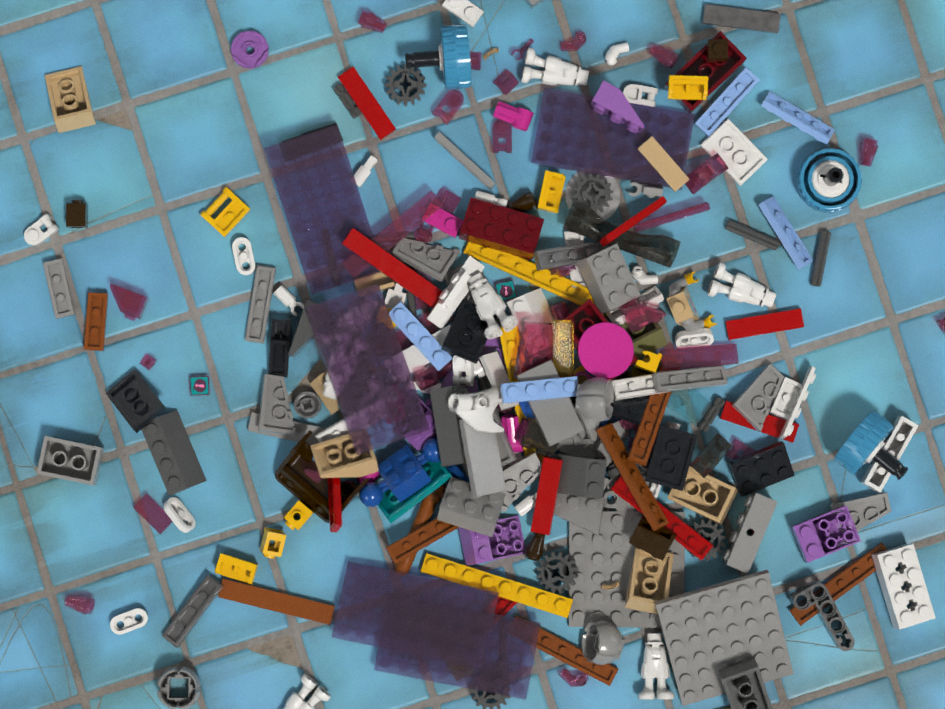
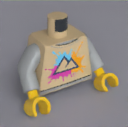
M695 271L685 274L684 278L672 283L668 288L669 294L666 298L675 322L684 327L686 331H694L701 328L709 329L717 324L712 323L710 320L714 315L700 319L687 285L699 281V279H693Z

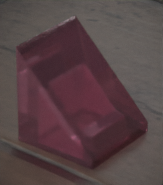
M470 52L471 70H481V52Z
M145 354L140 364L151 370L157 360Z

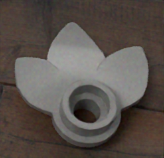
M620 476L612 478L608 482L607 490L603 493V498L605 499L604 506L610 509L615 508L617 511L632 512L635 508L611 490V487ZM609 495H612L614 497V501L612 503L607 501V497Z

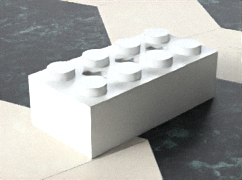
M904 544L871 555L893 629L900 630L936 618L914 544ZM900 565L899 571H896L895 568ZM904 583L906 584L905 590L901 589ZM911 602L910 608H907V605Z

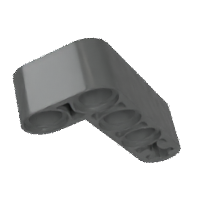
M812 581L791 594L790 602L797 609L804 610L812 605L815 606L834 644L839 649L849 651L854 647V638L824 584ZM816 586L821 587L819 595L813 594V589ZM803 595L804 602L798 605L796 599L798 596ZM825 603L830 604V609L827 612L822 611V606ZM834 620H839V626L832 629L831 623ZM838 634H841L844 638H846L845 645L842 644L843 640L841 636H839Z

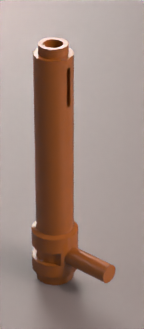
M445 483L421 501L408 534L430 522L436 505L440 503L441 498L445 494ZM417 552L397 563L394 567L396 569L394 573L405 577L411 569Z

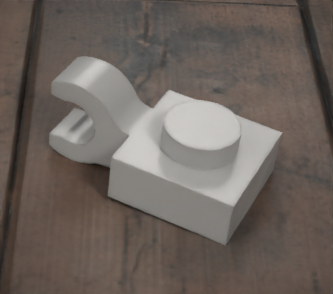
M635 180L630 182V185L637 187L635 191L629 190L630 196H637L643 192V194L650 198L662 197L663 184L640 183Z

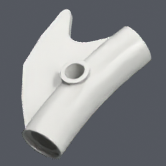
M497 387L471 394H452L449 397V409L455 411L476 431L486 433H501L504 431L503 427L493 421V412L496 406L502 402L501 391Z

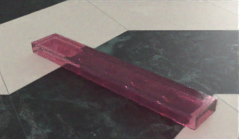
M430 191L375 235L371 241L387 252L444 205ZM355 253L342 262L353 278L370 266L368 262Z

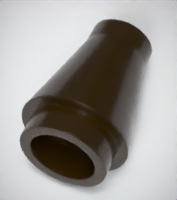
M525 191L511 203H508L507 206L509 209L521 212L534 209L533 206L537 205V202L531 191Z
M534 533L524 551V557L539 562L543 556L546 535Z

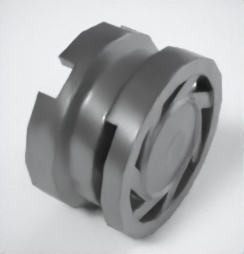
M302 392L295 398L294 409L301 417L313 418L321 410V400L313 392Z

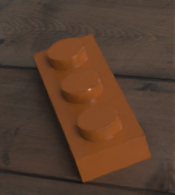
M88 292L84 350L104 351L109 294Z

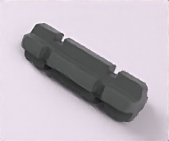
M338 84L333 88L337 96L339 95L340 101L347 111H350L349 114L352 118H357L361 111L355 106L356 104L348 92H345L344 86Z
M720 397L714 399L713 405L709 407L703 417L704 420L699 423L698 429L707 432L710 427L709 424H712L720 411L719 409L723 407L725 401Z

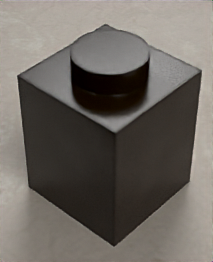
M708 39L706 43L707 62H726L728 59V39Z
M72 200V203H66V227L88 228V205L83 203V200Z

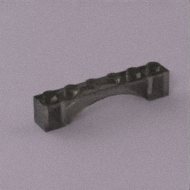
M572 202L563 225V229L598 242L617 228V226L597 215L591 208ZM626 231L607 245L610 246L617 243L620 250L670 268L676 258L681 241L665 235H646Z

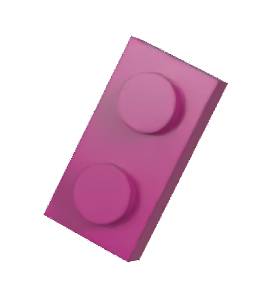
M432 203L429 204L421 219L423 222L453 238L457 236L463 224V220Z

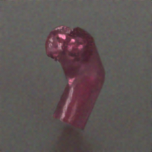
M578 31L571 42H561V51H578L586 42L585 33Z
M566 668L559 674L571 687H582L588 681L587 674L572 675Z

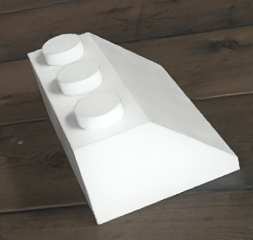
M541 288L506 303L510 314L518 319L519 333L530 356L565 340Z

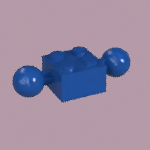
M431 438L427 440L423 445L422 453L418 456L406 444L379 463V473L384 480L378 484L374 482L366 483L359 491L360 501L365 506L375 507L382 502L384 492L390 489L401 503L430 483L432 479L422 465L428 461L433 463L441 461L438 439Z

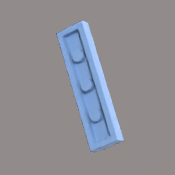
M745 68L694 125L709 137L760 79L748 68Z
M771 91L768 92L761 104L767 111L776 114L784 121L791 123L826 145L835 131L832 127Z
M772 196L760 203L759 207L763 215L766 216L773 231L777 234L798 270L813 262L812 257L775 197Z
M401 302L386 314L438 371L453 359L447 351L441 349L442 346Z
M577 376L500 384L502 404L576 397Z

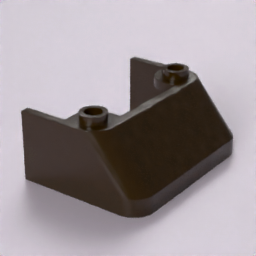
M310 430L294 446L276 470L275 478L326 523H329L328 479L320 478L317 465L312 460L314 456L311 447L306 443L313 433ZM367 478L358 487L354 482L347 480L340 485L342 512L369 481Z

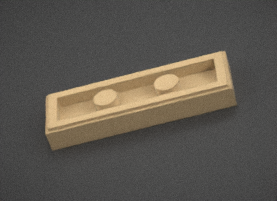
M653 136L637 149L674 192L690 180Z

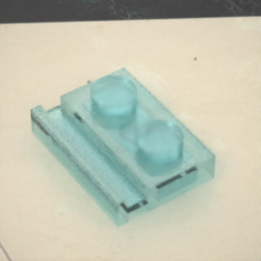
M692 389L673 391L667 403V407L695 427L712 405V403Z

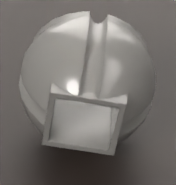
M595 377L588 379L582 384H578L575 406L585 418L594 422L610 420L613 412V407L610 404L614 403V389L611 380Z
M602 620L588 623L584 628L586 634H582V653L587 658L586 661L596 665H605L613 662L615 659L619 660L625 638L618 628L612 623Z
M177 666L169 668L163 672L157 682V686H159L157 691L158 698L169 709H188L196 703L201 693L198 689L201 686L199 677L187 667L182 666L181 669H178ZM172 678L189 679L188 697L171 696Z

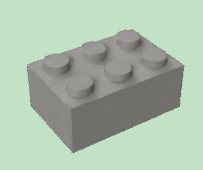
M617 243L577 261L587 287L601 313L612 311L641 296Z
M44 436L36 474L88 485H97L104 448Z
M451 477L439 507L437 520L493 537L506 494L498 492L472 497L469 482Z

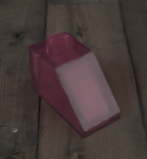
M111 284L110 289L120 312L125 314L124 318L135 321L136 318L141 320L149 298Z

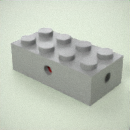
M758 493L747 495L744 502L746 509L744 513L739 514L736 522L739 524L736 531H732L729 538L731 545L729 549H725L722 555L723 564L744 573H749L778 503L777 501Z

